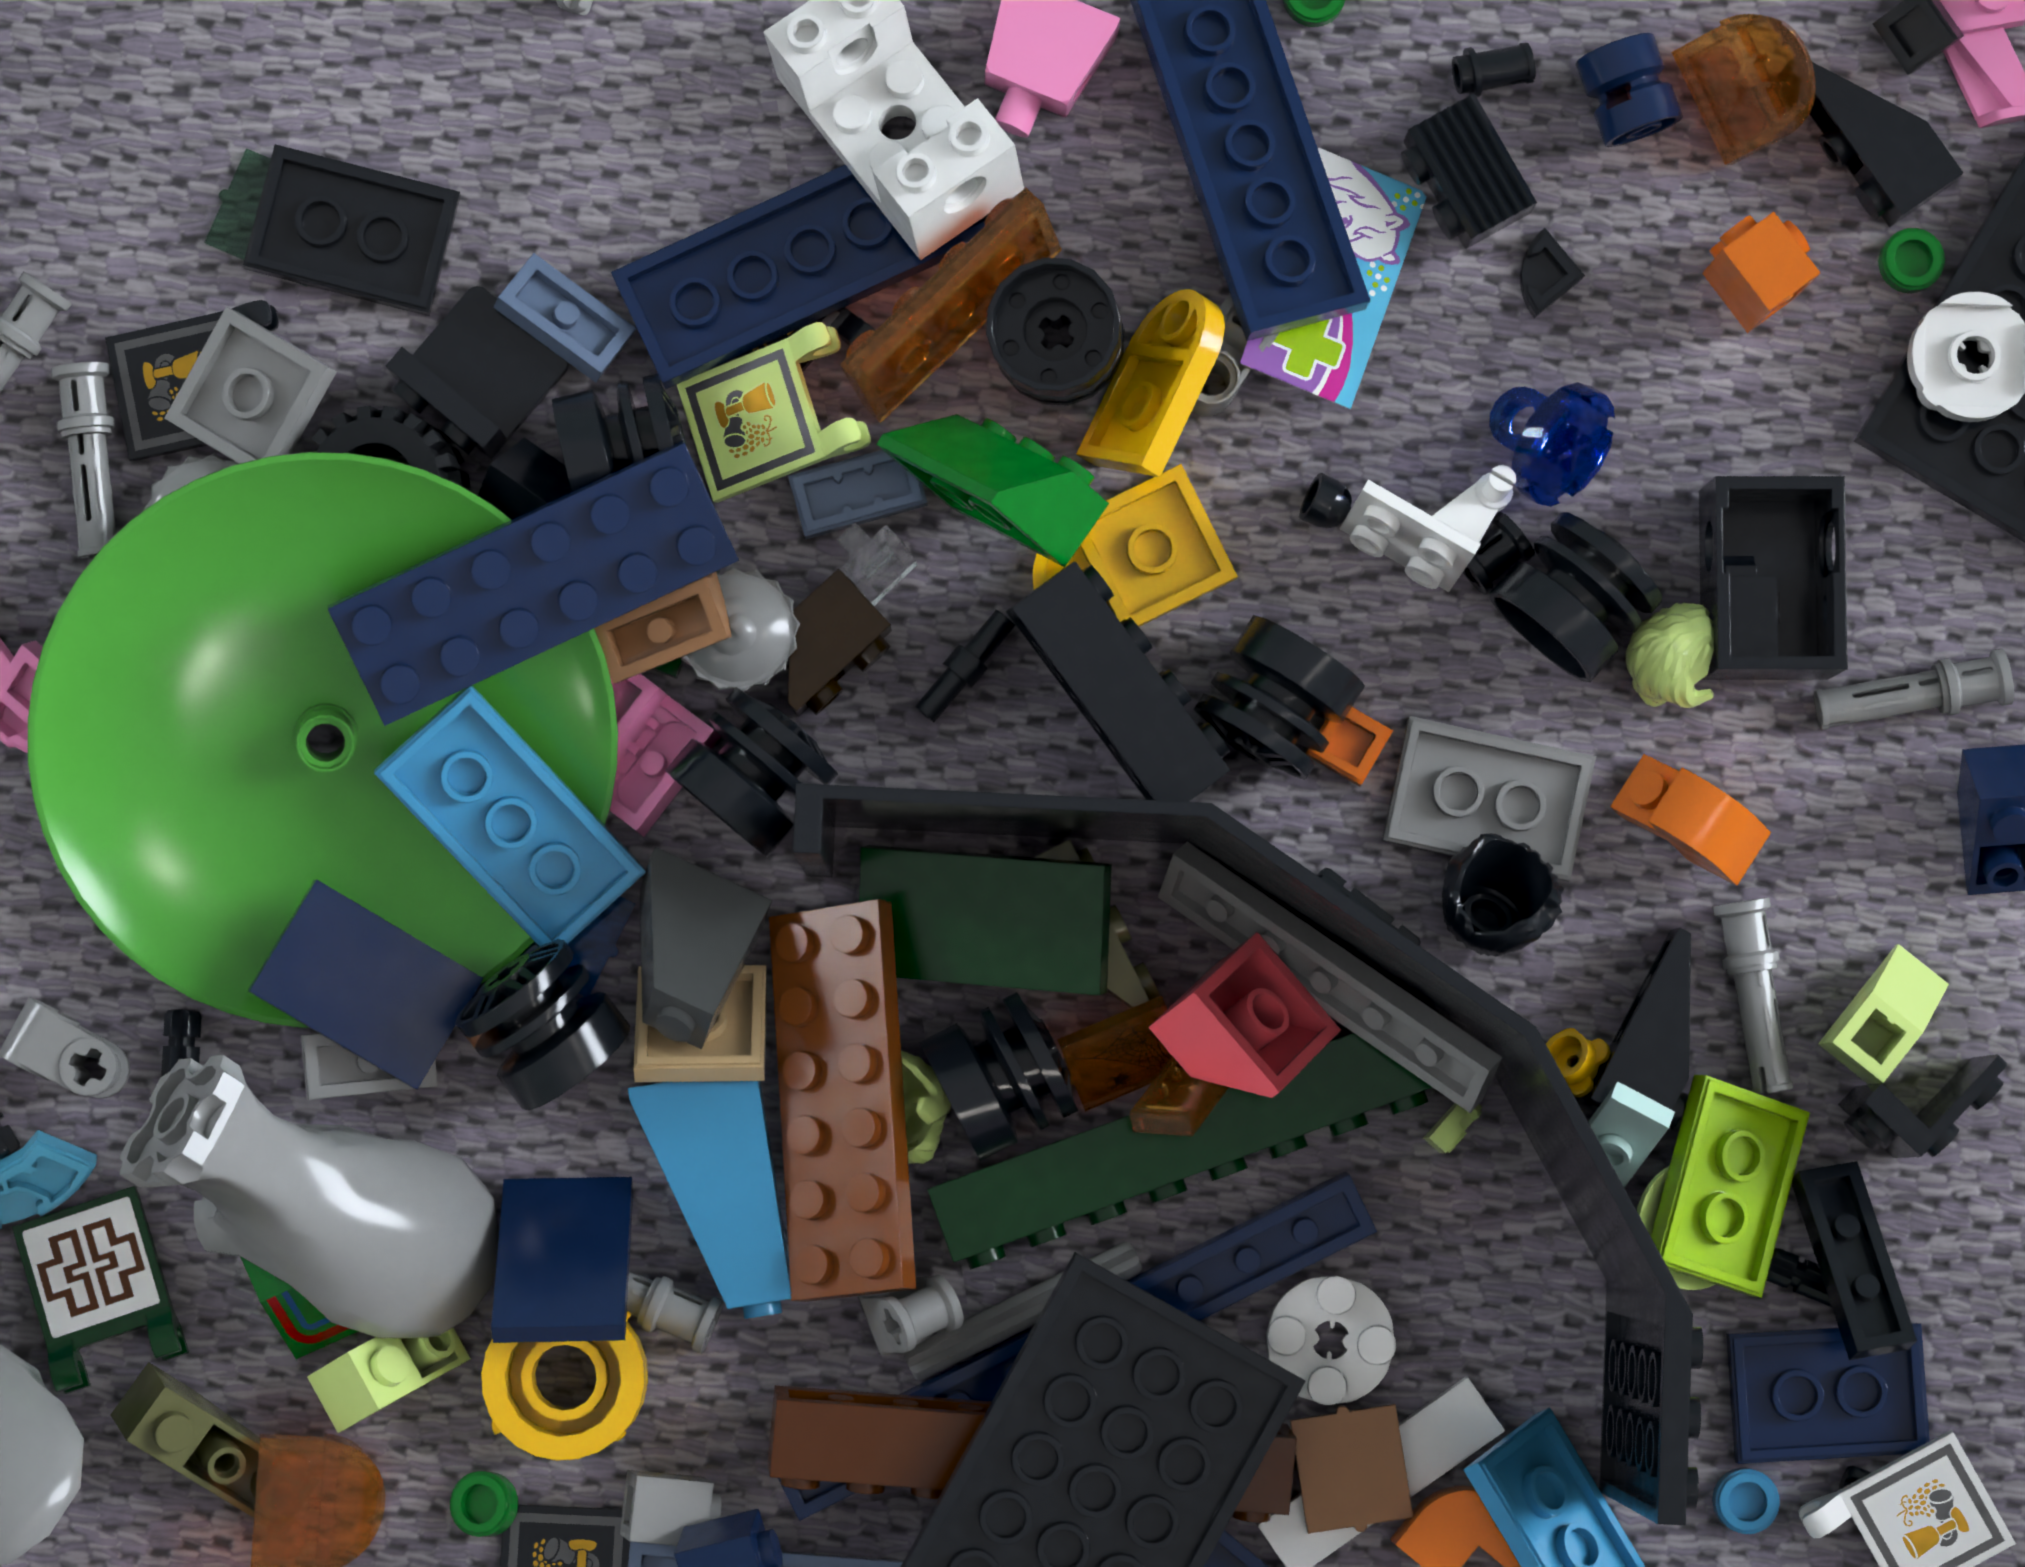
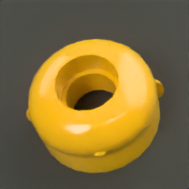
M627 1311L625 1340L493 1343L492 1339L485 1352L481 1379L482 1395L492 1419L491 1427L494 1435L501 1432L516 1447L536 1457L556 1461L580 1459L598 1453L613 1442L621 1440L625 1436L626 1430L635 1421L644 1403L648 1385L647 1358L640 1338L627 1321L631 1313ZM569 1345L579 1348L590 1357L595 1366L597 1380L594 1391L588 1400L579 1406L564 1408L553 1405L542 1396L537 1387L536 1370L538 1362L545 1352L554 1346Z

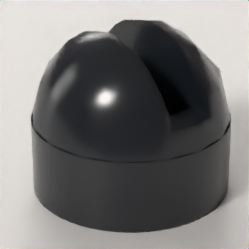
M1319 473L1312 481L1305 495L1299 518L1322 528L1340 526L1351 510L1352 497L1348 487L1330 476Z

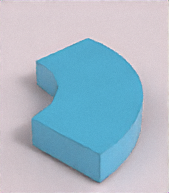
M37 1130L23 1148L0 1159V1229H2V1224L23 1220L36 1214L42 1216L65 1202L87 1180L96 1166L97 1155Z

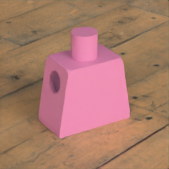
M1001 0L985 69V85L1006 93L995 117L1000 127L1008 133L1027 138L1040 108L1062 117H1067L1115 42L1119 33L1120 18L1078 0Z

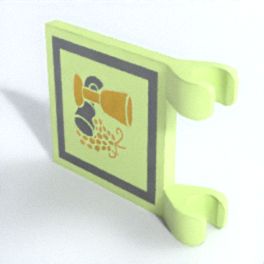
M821 322L812 323L784 340L677 384L713 502L719 503L826 459L858 451L869 446L871 437L868 427L863 421H856L854 418H844L830 424L823 430L820 429L800 363L822 358L839 351L841 342L835 327L826 326Z

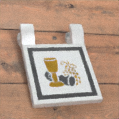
M1952 1430L1836 1492L1807 1502L1798 1510L1803 1525L1813 1538H1821L1852 1517L1879 1567H1974L2016 1544Z

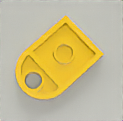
M1184 289L1164 298L1147 314L1130 340L1123 359L1106 390L1076 455L1095 466L1161 477L1222 346L1225 321L1222 310L1216 303L1194 290Z
M1182 464L1163 472L1161 477L1155 476L1106 500L1109 503L1067 564L1069 565L1075 561L1081 570L1092 565L1114 594V597L1106 603L1118 620L1121 622L1123 619L1131 617L1139 627L1238 578ZM1037 553L1032 573L1033 590L1064 567Z

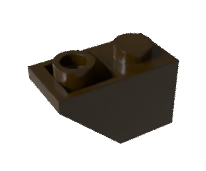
M839 568L793 610V614L799 621L800 626L795 635L797 649L789 658L788 704L798 717L808 708L815 715L819 714L844 690L837 682L855 665L862 672L866 671L890 648V645L884 638L892 632L891 624Z

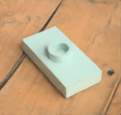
M1617 1082L1588 1123L1623 1187H1625L1669 1129L1675 1112L1628 1086Z

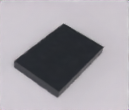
M275 144L243 267L245 270L430 316L461 194L459 191Z

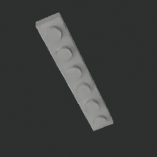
M1186 842L1173 854L1158 894L1159 899L1233 950L1258 932L1330 1017L1469 1113L1481 1103L1503 1057L1189 842Z

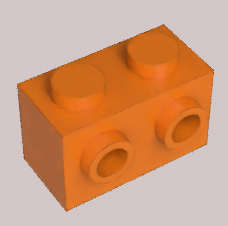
M1772 212L1759 223L1749 215L1719 238L1721 241L1709 250L1714 260L1702 273L1745 331L1749 333L1795 299L1820 274V271L1806 254L1810 251V247L1802 232L1789 220L1782 223L1776 213Z

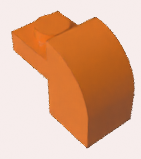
M1643 754L1610 806L1625 820L1667 840L1693 864L1738 886L1771 834L1754 814L1713 784L1683 767L1678 771L1646 754Z
M1453 1486L1432 1493L1414 1508L1413 1518L1405 1519L1390 1538L1397 1547L1422 1567H1462L1478 1546L1504 1567H1521L1473 1486Z

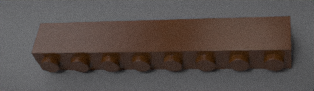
M775 1385L768 1451L769 1476L781 1478V1485L793 1489H817L820 1486V1481L846 1483L848 1491L860 1494H881L884 1492L885 1486L909 1487L911 1488L910 1493L917 1497L938 1499L989 1408L991 1401ZM1283 1423L1235 1509L1232 1515L1233 1518L1246 1522L1262 1523L1270 1521L1271 1514L1289 1515L1297 1438L1288 1424Z

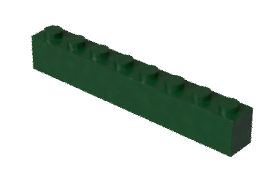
M1352 1033L1330 1041L1273 1098L1219 1084H1212L928 1188L927 1191L953 1263L966 1258L971 1270L1006 1257L1003 1245L1027 1236L1030 1247L1062 1237L1067 1234L1063 1223L1085 1214L1088 1215L1091 1225L1127 1213L1124 1200L1148 1192L1151 1203L1187 1191L1188 1189L1184 1181L1186 1177L1208 1170L1211 1180L1214 1181L1247 1169L1248 1166L1244 1158L1246 1155L1268 1148L1272 1159L1305 1148L1308 1146L1304 1134L1329 1126L1332 1137L1365 1126L1369 1123L1364 1112L1389 1104L1392 1115L1420 1106L1429 1102L1425 1090L1432 1087L1358 1035Z

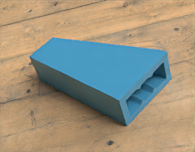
M761 1081L662 1082L628 1088L630 1103L727 1309L743 1307L744 1319L782 1313L781 1300L791 1299L790 1268Z

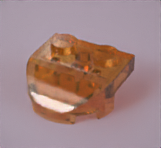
M1741 14L1728 17L1719 21L1721 25L1671 52L1725 165H1733L1793 133L1803 124L1813 107L1816 80L1810 55L1796 31L1789 24L1776 17L1756 14Z
M324 1433V1437L260 1434L250 1567H342L363 1553L374 1539L380 1527L385 1509L383 1479L379 1468L371 1457L355 1442L335 1434Z

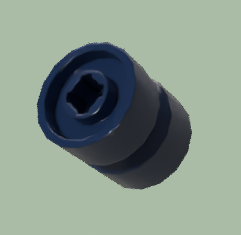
M1641 33L1616 40L1585 54L1577 60L1576 67L1587 96L1599 99L1600 105L1595 110L1594 117L1606 147L1621 146L1654 135L1673 126L1683 118L1672 84L1662 82L1658 77L1665 68L1654 34Z

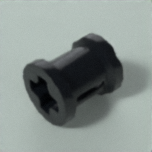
M1498 511L1492 520V525L1482 537L1480 547L1463 571V574L1479 592L1487 595L1493 590V581L1520 559L1529 561L1535 556V551L1514 521L1506 514Z

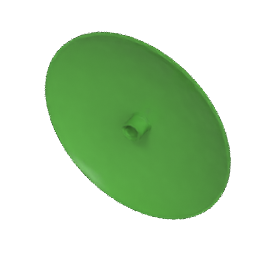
M304 452L269 456L235 464L195 479L162 497L137 515L101 548L78 577L58 610L43 645L33 680L29 707L28 765L33 799L42 832L59 871L77 901L99 929L131 960L158 980L186 996L226 1013L263 1023L309 1028L249 993L248 989L311 884L316 879L483 978L480 984L487 981L500 969L519 957L534 942L520 925L374 774V769L459 692L384 726L327 609L328 605L511 521L508 516L461 485L421 468L385 458L352 453ZM592 629L472 686L605 825L612 802L617 770L618 725L614 691L606 658L595 629ZM320 724H331L342 732L344 741L336 751L321 753L309 744L307 740L308 733Z

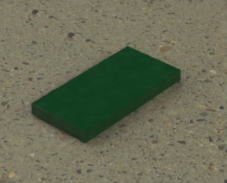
M875 845L861 847L859 902L875 899L892 902L896 978L1089 995L1107 993L1112 864Z

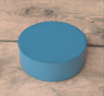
M1737 1468L1727 1472L1719 1479L1713 1491L1712 1503L1716 1516L1727 1528L1742 1534H1755L1763 1531L1773 1523L1779 1511L1780 1498L1775 1484L1768 1476L1754 1469Z

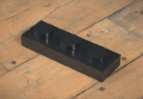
M1858 1161L1798 1171L1793 1177L1792 1187L1849 1360L1910 1349L1917 1342V1338Z

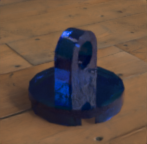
M1579 382L1563 386L1549 397L1535 389L1525 386L1516 387L1503 393L1494 403L1490 412L1489 427L1493 437L1500 444L1514 452L1511 465L1512 470L1516 474V483L1514 485L1519 492L1537 504L1552 507L1560 504L1558 497L1564 493L1573 497L1582 491L1600 470L1611 448L1613 432L1607 429L1609 417L1615 419V411L1607 395L1592 386ZM1533 406L1535 412L1528 419L1522 433L1513 435L1512 422L1515 415L1520 410Z

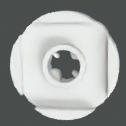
M1965 292L1951 296L1922 317L1909 341L1907 366L1911 381L1917 389V397L1925 407L1937 410L1945 417L1953 420L1980 422L1995 418L2019 402L2025 394V323L2020 315L2011 309L2012 304L1994 294ZM1964 341H1976L1978 352L1989 355L1988 368L1984 365L1979 366V374L1967 372L1965 364L1958 362L1957 350L1963 351L1966 349Z
M1337 1275L1311 1277L1288 1289L1273 1307L1266 1332L1268 1359L1306 1381L1298 1396L1323 1405L1352 1402L1371 1392L1388 1372L1391 1359L1396 1350L1393 1322L1382 1300L1362 1283ZM1326 1321H1329V1326L1332 1329L1335 1326V1322L1340 1323L1348 1333L1341 1340L1346 1350L1336 1358H1332L1330 1351L1327 1352L1326 1358L1321 1357L1313 1347L1320 1339L1315 1329Z

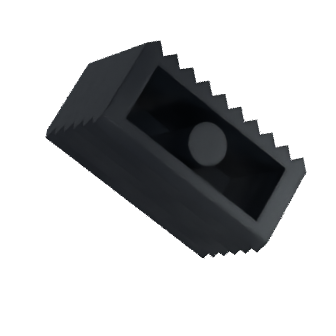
M1475 94L1467 96L1465 99L1456 102L1454 105L1447 107L1408 130L1404 139L1407 149L1401 152L1402 160L1417 185L1427 182L1432 193L1435 195L1438 204L1432 207L1433 214L1442 232L1449 240L1458 236L1463 247L1467 249L1527 216L1536 206L1537 201Z

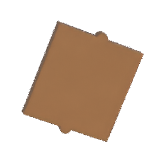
M1396 1404L1351 1411L1346 1406L1341 1405L1337 1407L1336 1413L1290 1420L1291 1430L1297 1438L1295 1458L1308 1534L1354 1527L1358 1532H1364L1368 1524L1413 1518Z

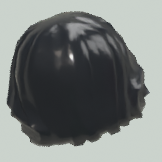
M1494 833L1480 834L1479 838L1474 839L1468 847H1463L1448 863L1442 890L1444 922L1447 925V930L1454 935L1457 941L1463 942L1467 949L1473 950L1480 955L1504 956L1521 950L1538 940L1541 934L1553 926L1556 917L1562 913L1560 908L1562 903L1561 894L1565 887L1557 882L1558 876L1552 873L1553 867L1548 862L1545 863L1541 859L1539 852L1532 850L1526 843L1517 844L1513 840L1505 839L1501 835Z

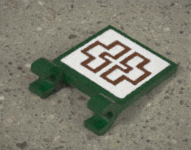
M136 1186L12 1227L46 1343L50 1375L56 1392L64 1391V1394H69L91 1386L83 1358L79 1352L81 1348L146 1326L152 1351L156 1359L162 1358L163 1361H167L189 1353L182 1327L172 1306Z

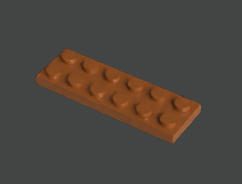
M875 899L769 917L791 1301L809 1302L916 1289L892 902Z

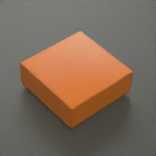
M1352 707L1342 723L1330 720L1324 721L1319 731L1329 742L1325 751L1320 753L1308 749L1306 755L1360 787L1393 730Z

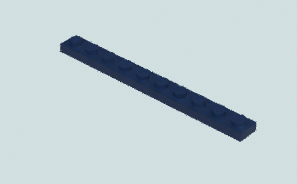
M1345 1171L1127 1281L1200 1321L1376 1233L1377 1230L1350 1174ZM1032 1328L899 1395L992 1402ZM820 1481L819 1488L811 1490L793 1489L781 1485L799 1521L855 1494V1492L846 1489V1483Z

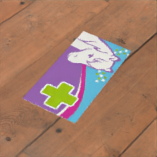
M1318 148L1371 301L1365 310L1280 332L1270 348L1266 346L1263 352L1260 350L1259 345L1264 337L1249 340L1245 346L1240 364L1351 409L1427 197L1422 190Z

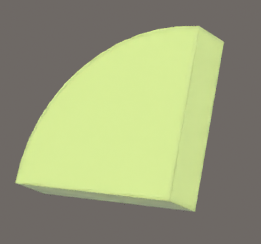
M1454 1103L1423 1139L1439 1153H1450L1467 1134L1465 1130L1474 1120L1480 1117L1482 1106L1479 1104L1469 1113Z

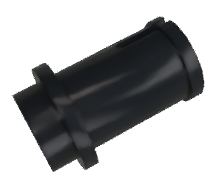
M1524 42L1517 46L1478 53L1472 47L1465 48L1463 55L1455 56L1452 59L1454 85L1458 94H1475L1478 98L1481 96L1482 90L1520 83H1533V79L1536 77V68L1529 43Z

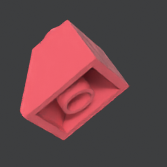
M1258 932L1210 968L1148 1027L1190 1077L1273 1098L1280 1093L1341 1031Z

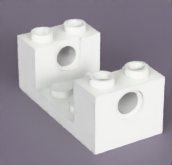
M809 0L763 32L780 82L920 261L1024 190L1015 144L978 98L967 106H964L914 44L905 7L900 0ZM894 117H908L916 123L913 132L903 139H890L881 133L885 123Z

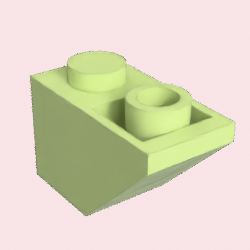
M1897 944L1820 1040L1818 1045L1867 1084L1884 1083L1923 1034L1949 984Z
M454 1328L440 1336L428 1338L375 1337L307 1376L337 1433H340L471 1358Z

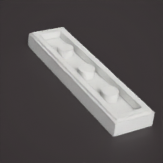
M1464 1377L1399 1423L1410 1498L1505 1431L1468 1377ZM1301 1493L1291 1499L1289 1515L1271 1514L1270 1521L1256 1524L1285 1567H1313L1361 1533L1356 1531L1354 1527L1308 1534Z

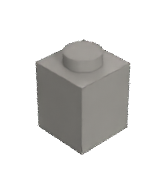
M627 1470L620 1535L629 1542L677 1546L685 1526L721 1518V1495L713 1493L714 1483L705 1477Z

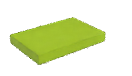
M1694 1074L1651 1238L1668 1269L1748 1296L1762 1298L1810 1112L1707 1075Z

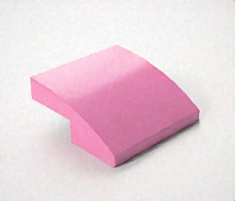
M639 674L616 684H613L611 679L618 725L616 777L609 811L644 837L682 788L679 783L666 773V768L691 739L713 748L721 736L712 727L668 696L661 688L642 674Z

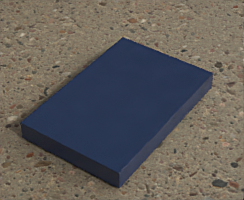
M316 879L249 987L248 992L406 1085L418 1090L453 1031L458 1014L471 1000L483 978Z
M632 1177L503 1179L491 1323L493 1343L625 1340L633 1208Z
M1912 1323L1917 1342L1910 1349L1855 1360H1849L1838 1327L1726 1334L1735 1463L1746 1464L1902 1455L1929 1442L1921 1323Z

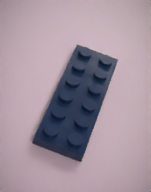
M1130 0L1246 341L1365 310L1371 300L1266 0Z
M843 165L616 269L611 274L666 390L1010 231L1009 222L1001 206H999L920 261L848 167Z
M681 441L328 605L327 609L384 726L727 567L739 561V558L684 441Z

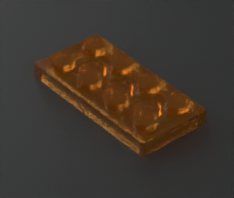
M1026 187L1014 199L1006 198L999 202L988 214L985 226L969 242H960L953 246L940 261L939 270L921 287L914 286L908 289L897 300L892 310L893 314L875 331L868 330L862 333L848 348L846 359L840 363V366L862 405L880 423L987 322L988 306L999 284L1021 265L1044 257L1054 258L1062 251L1044 204Z

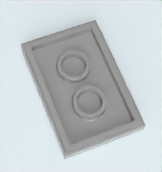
M1409 716L1382 841L1453 857L1463 847H1468L1474 839L1479 838L1480 834L1494 833L1501 835L1505 839L1513 840L1517 844L1526 843L1532 850L1539 852L1541 859L1545 863L1548 862L1553 867L1552 873L1558 876V880L1569 882L1573 871L1596 756Z

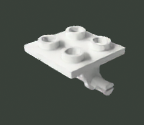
M1498 465L1492 469L1491 473L1483 475L1475 484L1432 516L1368 480L1342 523L1340 530L1349 534L1351 543L1362 552L1374 557L1385 555L1404 566L1407 576L1416 583L1430 589L1440 587L1449 592L1481 545L1480 541L1495 514L1503 510L1511 501L1513 484L1516 483V474L1510 467Z

